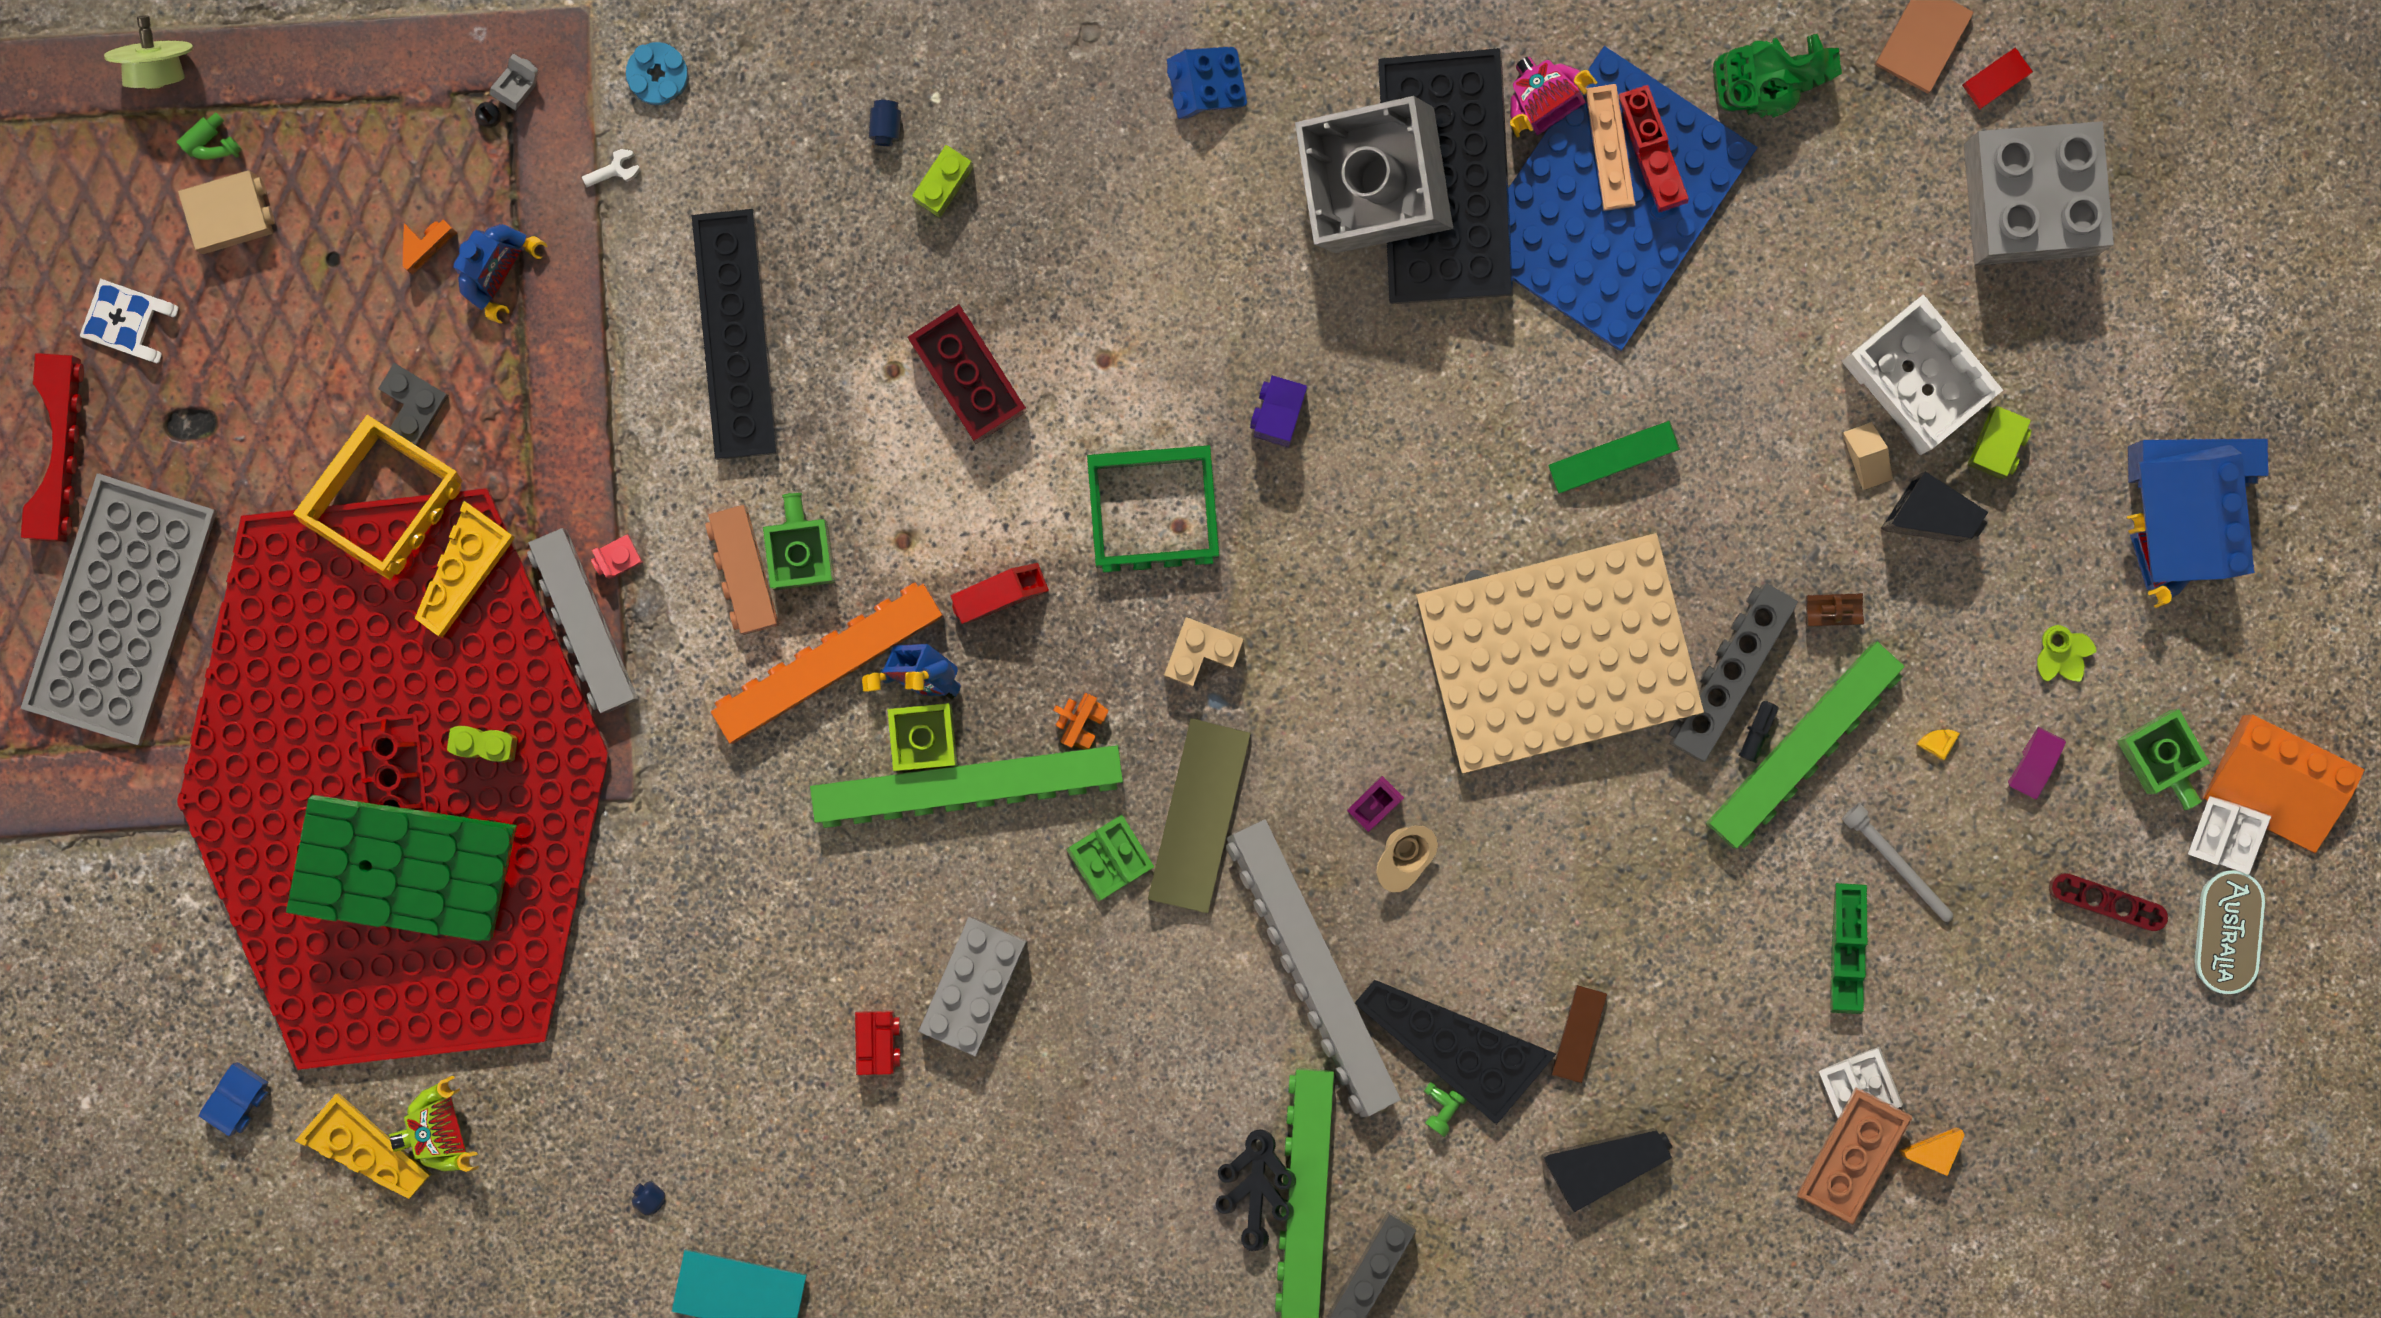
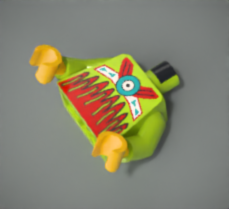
M449 1076L438 1084L423 1090L410 1103L407 1109L408 1115L404 1116L407 1129L389 1134L393 1152L412 1147L415 1159H420L421 1163L426 1167L440 1171L462 1170L468 1172L479 1168V1166L473 1167L469 1163L470 1157L476 1156L478 1153L474 1151L466 1153L451 1097L459 1093L460 1088L451 1090L448 1085L449 1081L455 1078L454 1076Z

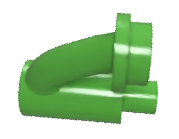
M217 112L208 119L202 117L176 141L191 158L195 157L203 160L226 157L232 154L237 158L240 156L238 153L243 150L231 136L221 140L223 146L204 147L219 133L216 128L224 122V119Z

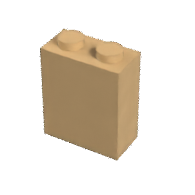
M250 170L178 191L195 250L201 254H207L274 234L271 225L275 224V218L270 206L265 205L263 195L267 194L265 184L261 177H257Z

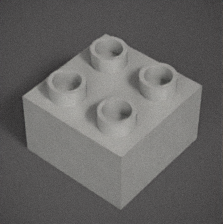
M1415 96L1295 122L1314 245L1333 253H1340L1453 229L1434 107Z
M2103 121L1978 131L1964 143L1974 266L2092 257L2099 255L2114 245Z

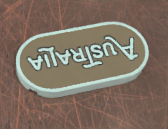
M2228 870L2216 874L2205 884L2200 897L2195 970L2199 978L2210 990L2222 994H2235L2247 989L2254 982L2259 971L2265 896L2257 880L2251 875L2240 871Z

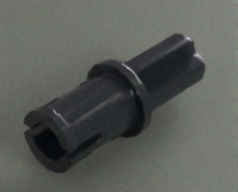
M1768 701L1761 702L1752 726L1747 727L1749 733L1738 756L1757 763L1766 738L1771 737L1768 733L1779 710L1778 706Z

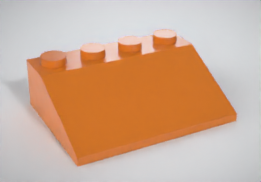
M2253 714L2243 715L2203 799L2208 801L2209 796L2270 815L2268 831L2316 853L2352 798L2365 769Z

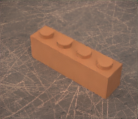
M740 505L708 514L710 522L705 523L709 540H715L718 552L713 553L718 571L723 570L726 581L721 584L725 599H731L734 611L730 612L734 630L739 629L740 634L746 635L779 626L747 506Z

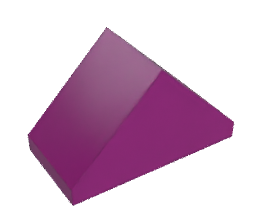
M1380 776L1347 811L1369 832L1404 797L1383 776Z

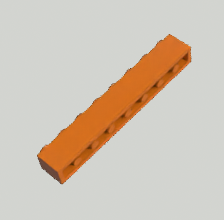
M916 582L912 583L900 591L902 595L900 598L893 602L889 598L873 607L876 611L875 613L866 618L861 614L847 623L849 628L838 634L837 630L821 638L822 645L813 650L810 646L802 649L794 655L796 660L787 666H785L784 662L779 663L767 671L770 675L760 682L755 678L741 687L743 692L732 698L731 694H728L716 701L714 704L717 708L710 712L730 744L736 743L892 649L894 645L902 643L942 619L944 616L924 584L918 586Z

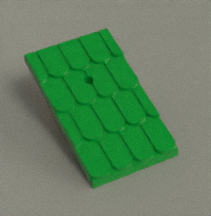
M312 795L308 798L286 913L330 921L341 920L375 927L386 926L437 936L442 934L476 941H490L494 934L517 825Z

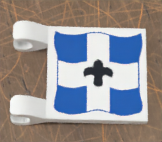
M100 279L80 337L157 364L160 362L162 353L142 345L154 311L174 318L178 313L179 307L170 302Z

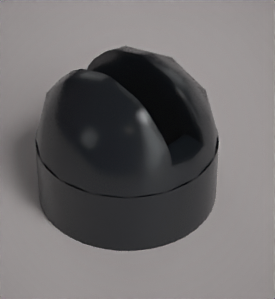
M484 102L476 108L475 118L481 126L492 128L500 122L501 112L495 104ZM485 107L493 117L490 121L486 119L481 111Z

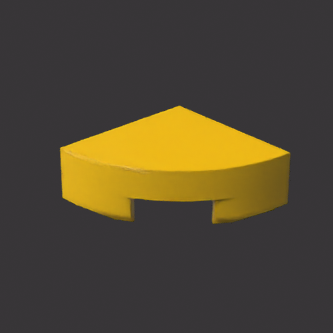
M1946 729L1931 731L1924 735L1916 745L1941 760H1945L1960 733Z

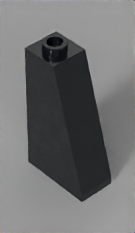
M1651 1128L1549 1151L1541 1156L1571 1210L1576 1212L1671 1159L1672 1156L1668 1150L1673 1147L1664 1132L1659 1134L1656 1129Z

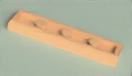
M1616 84L1586 88L1588 93L1585 96L1603 210L1634 207L1635 200Z

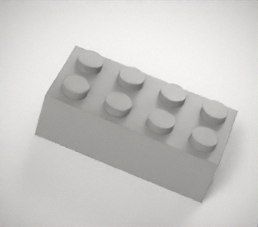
M972 916L968 917L918 1032L976 1056L1027 941Z

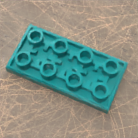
M685 1249L671 1312L699 1318H798L807 1274Z

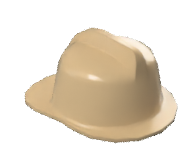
M1415 825L1403 827L1391 833L1387 839L1385 851L1378 862L1376 872L1378 882L1384 889L1390 892H1401L1408 889L1418 879L1437 852L1438 842L1433 831L1425 826Z

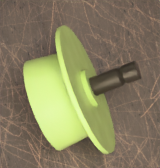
M143 15L137 17L141 43L119 47L104 54L106 61L121 63L123 86L155 89L179 82L185 78L179 56L191 52L193 45L184 41L153 42L150 17Z

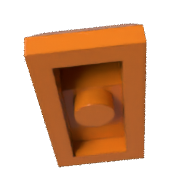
M444 219L441 222L435 221L424 231L425 237L423 239L404 223L402 266L412 275L457 234L454 228Z

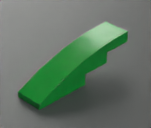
M1667 421L1554 462L1548 466L1557 491L1560 494L1680 450L1671 422Z
M1835 884L1831 947L1830 1013L1862 1014L1864 1011L1863 981L1866 978L1865 948L1868 945L1867 885Z

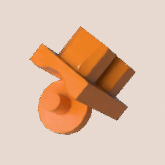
M1084 693L1074 714L1072 711L1077 702L1070 698L1064 709L1055 705L1053 711L1060 714L1055 726L1064 729L1068 719H1070L1060 742L1071 748L1074 745L1081 749H1090L1095 735L1083 730L1082 727L1087 718L1101 725L1109 710L1096 702V697Z

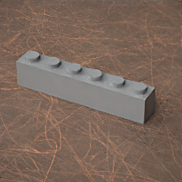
M561 528L528 542L531 548L527 552L529 560L534 569L538 567L543 577V579L539 580L540 586L545 596H551L555 605V607L551 608L553 617L558 625L563 624L567 634L563 637L564 643L569 653L574 652L579 664H576L575 668L582 682L587 681L591 692L587 693V697L593 710L598 709L601 714H606L639 700L568 530Z

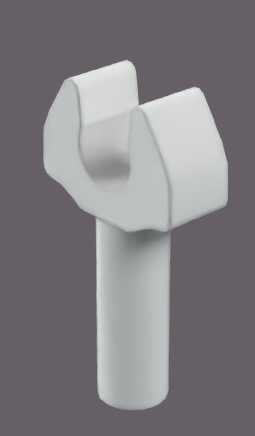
M620 149L613 152L614 159L610 165L582 176L586 187L614 176L622 177L626 182L633 180L640 172V167L636 165L629 169L622 168V162L635 155L633 151Z

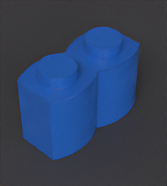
M239 1062L233 1063L198 1116L227 1136L235 1135L236 1132L241 1134L251 1121L248 1115L253 1106L258 1108L267 1097L268 1092L265 1089L269 1082Z

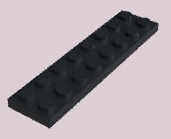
M745 209L691 215L715 459L722 460L778 454L754 210Z

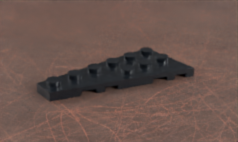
M1375 979L1354 1002L1496 1125L1556 1055L1552 1051Z

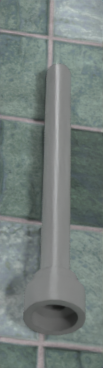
M1861 803L1852 807L1842 817V821L1850 829L1860 830L1944 922H1950L1953 919V913L1869 822L1870 818L1867 816L1869 812Z

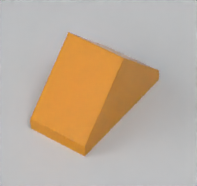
M1955 1127L1902 1148L1899 1152L1901 1156L1948 1176L1965 1135L1962 1129Z

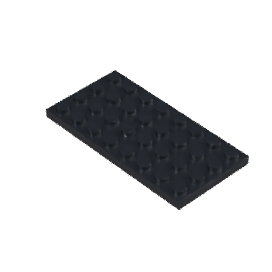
M1497 48L1378 59L1380 103L1415 96L1434 107L1453 229L1387 243L1389 303L1404 304L1513 296L1502 50Z

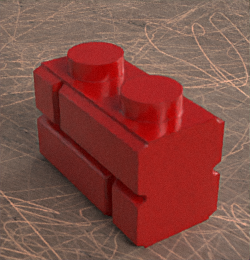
M894 1010L855 1012L856 1075L894 1074L895 1067H901V1049L895 1048V1036H900L901 1024L900 1017H894Z

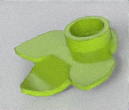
M2061 625L2049 627L2042 636L2043 649L2037 657L2039 674L2046 682L2053 679L2057 673L2068 680L2080 682L2084 675L2083 657L2090 656L2097 651L2093 641L2087 635L2071 633L2068 628ZM2055 635H2059L2062 639V643L2058 647L2052 643V638Z

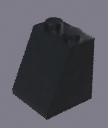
M1925 471L1913 477L1881 529L1886 532L1960 543L1968 539L1971 540L1974 536L1978 537L1988 523L1984 520L1988 511Z

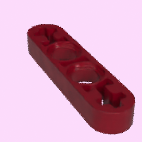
M2060 873L2052 877L2049 882V891L2053 898L2148 931H2158L2164 928L2168 922V914L2163 906L2078 876ZM2065 879H2068L2067 885L2080 889L2079 894L2065 892L2063 896L2060 895L2061 889L2057 888L2058 882H2064ZM2092 888L2098 889L2102 895L2101 902L2096 906H2091L2086 901V893ZM2122 898L2127 899L2131 904V911L2126 916H2120L2115 910L2116 902ZM2138 909L2144 912H2153L2156 909L2155 915L2160 917L2159 921L2153 922L2151 926L2149 925L2148 918L2137 916V922L2133 919L2136 917Z

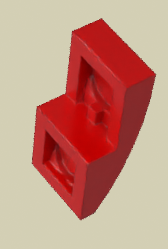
M2015 47L1970 78L1962 86L1977 107L1982 109L2028 77L2033 71Z

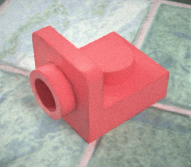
M628 534L602 548L597 547L592 550L595 558L591 559L595 570L599 576L604 574L608 579H612L643 563Z

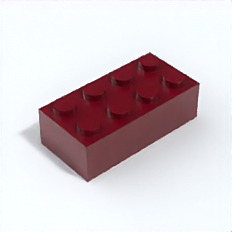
M960 304L907 337L975 444L983 441L1028 412Z

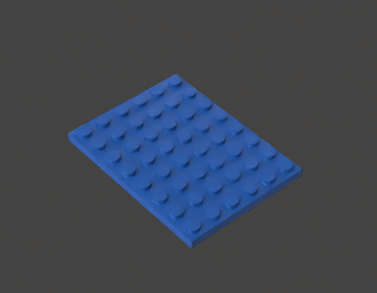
M1604 46L1588 69L1598 83L1596 85L1594 83L1589 84L1586 88L1616 84L1619 98L1621 93L1645 85L1649 86L1669 138L1668 145L1689 201L1687 204L1658 212L1650 189H1647L1619 100L1635 206L1608 211L1603 210L1586 96L1581 92L1586 103L1548 128L1508 188L1512 279L1621 352L1758 147Z

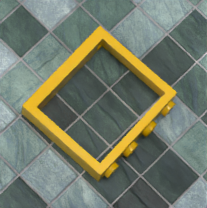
M366 415L293 514L300 523L388 580H391L394 574L397 575L403 570L406 565V558L413 549L416 550L422 544L425 532L431 524L434 525L440 520L444 506L449 500H453L458 495L463 481L457 471L369 415ZM378 438L443 479L383 562L318 521Z

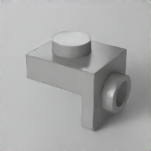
M512 54L509 58L507 69L490 88V95L516 111L535 88L538 69L529 60L521 59L517 55Z

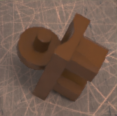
M1863 593L1807 595V627L1863 625Z

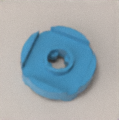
M652 42L638 46L630 56L626 66V79L630 89L641 101L651 105L669 103L670 100L675 99L684 92L688 83V67L682 55L674 47L666 43ZM655 66H661V70L665 72V76L659 77L658 81H653V76L649 74L650 70L655 69Z

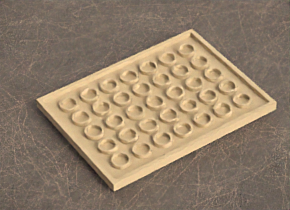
M1657 533L1416 594L1462 774L1704 713Z

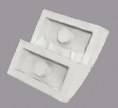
M2209 796L2188 854L2249 875L2271 816Z
M1880 1047L1863 1052L1819 1071L1837 1118L1841 1115L1855 1087L1896 1108L1903 1105Z

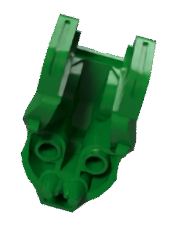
M1813 34L1807 37L1808 54L1791 57L1777 38H1773L1771 42L1754 41L1750 45L1732 49L1718 56L1713 63L1717 104L1722 110L1727 112L1746 110L1748 115L1752 113L1758 114L1760 118L1766 115H1771L1774 118L1785 114L1797 106L1802 92L1812 90V88L1831 81L1842 74L1839 48L1824 49L1818 34ZM1721 64H1724V70L1720 69ZM1721 80L1725 81L1726 85L1722 86ZM1763 88L1764 90L1776 91V93L1771 95L1764 94ZM1734 90L1739 94V101L1734 97ZM1725 91H1727L1729 102L1734 106H1729L1725 103L1723 98Z

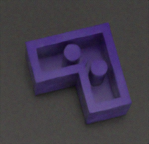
M1273 375L1271 376L1270 383L1264 381L1259 395V399L1264 400L1262 408L1255 407L1250 423V428L1255 429L1254 437L1289 448L1307 385Z

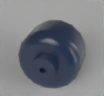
M648 1181L644 1185L639 1183L632 1192L634 1194L632 1205L644 1215L655 1214L665 1202V1192L653 1181Z

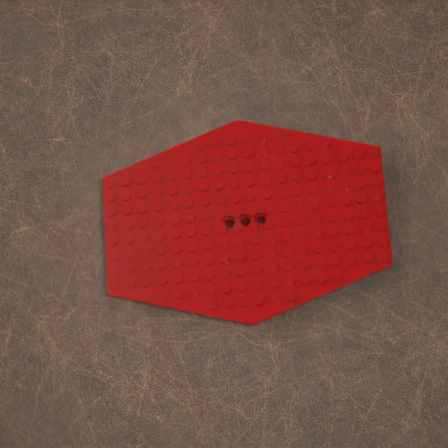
M487 488L460 491L453 500H449L443 508L440 520L434 525L431 524L425 532L422 544L416 550L413 549L406 558L407 561L403 570L397 575L394 574L391 580H388L300 523L293 514L295 510L243 515L240 518L233 549V561L226 580L227 588L219 611L211 647L213 650L209 668L206 669L205 686L197 709L190 741L191 748L187 764L185 763L183 772L185 775L181 792L178 794L177 803L190 827L189 831L200 849L202 860L216 891L228 911L230 922L235 927L242 942V948L257 982L265 993L273 1017L275 1016L283 1033L282 1037L297 1070L547 1041L608 764L609 752L513 542L443 638L415 619L428 585L433 581L438 570L437 564L441 554L444 555L451 539L449 535L454 525L456 526L461 515L460 509L464 501L508 532L493 497ZM432 494L332 505L326 508L318 521L383 562ZM468 726L484 732L497 730L512 734L518 738L515 760L501 763L489 761L482 757L466 758L456 756L447 751L450 728ZM385 739H390L393 742L394 749L390 755L386 756L381 752V743ZM392 769L397 775V781L393 786L389 787L384 782V775L388 770ZM312 795L385 806H388L392 800H395L399 803L400 808L517 825L493 938L490 941H476L442 934L437 936L386 926L375 927L341 920L330 921L286 913L308 798Z

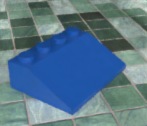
M2231 445L2138 462L2152 582L2226 579L2255 573L2241 452Z

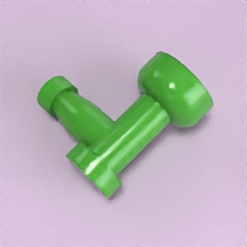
M1430 1082L1424 1093L1431 1095L1444 1107L1438 1116H1430L1425 1124L1443 1137H1446L1450 1130L1447 1123L1460 1104L1464 1105L1467 1099L1454 1090L1447 1094Z

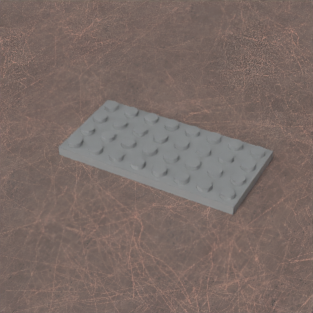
M96 474L20 709L135 745H142L217 510L105 475Z

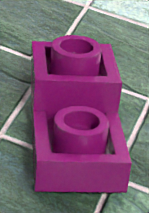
M2037 727L2022 751L2024 757L2008 780L2009 786L2037 799L2054 770L2066 741Z

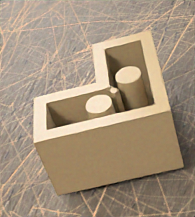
M1186 617L1164 677L1193 687L1204 659L1233 669L1244 639Z

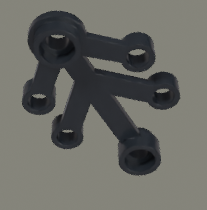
M1263 1129L1252 1131L1245 1141L1246 1150L1233 1162L1223 1164L1218 1169V1177L1222 1182H1234L1238 1179L1239 1172L1252 1162V1173L1228 1195L1219 1196L1215 1203L1218 1212L1222 1214L1232 1213L1235 1211L1237 1204L1250 1193L1248 1228L1241 1235V1242L1249 1251L1262 1250L1269 1242L1268 1232L1261 1226L1263 1195L1273 1206L1272 1214L1276 1220H1289L1294 1213L1293 1206L1282 1198L1266 1177L1265 1165L1267 1164L1274 1172L1275 1184L1282 1190L1290 1189L1295 1185V1174L1287 1170L1274 1153L1276 1147L1275 1139L1271 1133ZM1257 1140L1262 1142V1149L1260 1151L1256 1148ZM1227 1168H1230L1232 1171L1230 1179L1225 1175ZM1284 1174L1287 1175L1289 1179L1287 1185H1284L1282 1182V1176ZM1224 1199H1227L1230 1204L1227 1210L1223 1207ZM1281 1206L1286 1208V1215L1284 1217L1279 1211ZM1251 1233L1256 1238L1254 1244H1251L1249 1241V1235Z

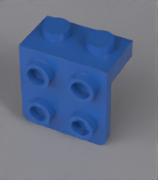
M1236 48L1186 49L1166 59L1168 65L1167 74L1171 80L1173 104L1176 108L1178 119H1187L1205 110L1241 108L1247 104Z

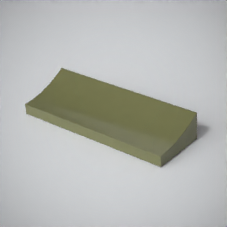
M1193 718L1190 719L1148 900L1208 913L1249 743L1250 732Z

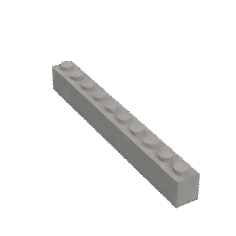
M1266 819L1227 837L1226 839L1229 843L1226 845L1227 851L1233 861L1237 860L1242 870L1240 878L1247 889H1251L1256 899L1253 901L1254 907L1260 917L1264 916L1269 926L1267 934L1274 945H1278L1283 955L1280 957L1281 963L1286 972L1292 974L1296 982L1294 985L1295 992L1301 1001H1305L1310 1011L1307 1013L1308 1019L1313 1028L1319 1030L1323 1038L1321 1041L1322 1048L1329 1058L1332 1057L1337 1067L1334 1071L1338 1081L1342 1086L1346 1085L1350 1094L1348 1101L1352 1110L1356 1114L1359 1113L1361 1117H1368L1400 1101L1401 1098Z

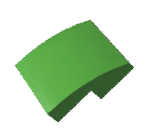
M1120 815L1066 849L1098 902L1154 868V865L1123 815Z

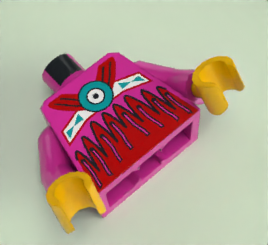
M1531 57L1521 59L1516 64V69L1521 77L1512 84L1515 93L1511 96L1510 125L1516 137H1520L1519 133L1524 129H1529L1530 132L1534 130L1538 136L1586 103L1581 92L1583 95L1587 94L1586 87L1592 83L1596 85L1598 82L1588 70L1580 71L1562 63L1554 65L1550 60H1545L1536 66Z

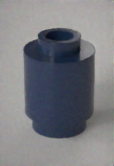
M875 100L874 107L870 108L868 138L874 140V145L890 147L893 146V142L899 141L901 110L898 109V102Z

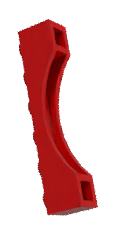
M35 353L33 385L41 395L49 413L52 426V452L50 464L42 483L33 497L23 506L21 538L28 540L67 542V535H70L72 531L69 506L74 502L75 491L74 487L71 486L72 474H75L77 469V458L73 455L74 443H77L79 440V426L76 425V417L82 407V398L78 394L79 382H82L84 378V366L81 364V359L72 355Z

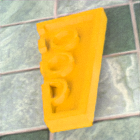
M465 501L460 509L461 515L456 526H453L449 535L451 539L444 555L441 554L438 561V570L435 577L429 583L415 616L418 622L441 638L446 634L515 539L513 535Z
M339 1093L334 1095L295 1140L304 1146L318 1151L321 1155L329 1159L332 1158L344 1164L347 1168L373 1179L374 1182L408 1199L412 1198L432 1175L405 1150L393 1152L389 1136Z

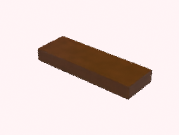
M1576 985L1551 1072L1552 1075L1582 1083L1607 993Z

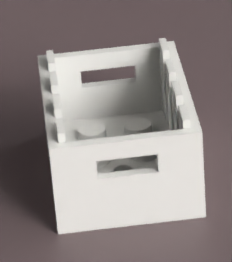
M1924 295L1912 302L1841 361L1860 384H1865L1901 427L1902 435L1919 455L1936 447L2003 391ZM1904 361L1912 362L1913 370L1911 372L1903 370L1902 364ZM1925 384H1929L1933 388V393L1930 396H1926L1922 392V387Z

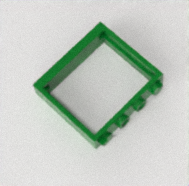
M1210 445L1087 455L1096 568L1102 567L1103 573L1121 571V566L1133 565V570L1152 569V563H1164V568L1183 566L1182 561L1195 560V565L1213 564L1214 558H1219ZM1202 461L1209 549L1105 557L1098 469Z

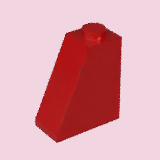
M1033 563L1008 569L950 596L953 601L952 608L954 614L960 619L961 624L979 620L1046 593L1049 589L1039 564Z

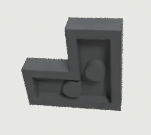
M393 363L378 388L404 404L390 429L417 447L449 396L396 363Z

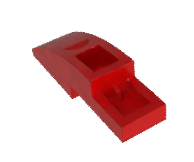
M1645 85L1619 94L1629 136L1647 189H1650L1658 212L1687 204L1689 197L1668 145L1669 138L1649 86Z

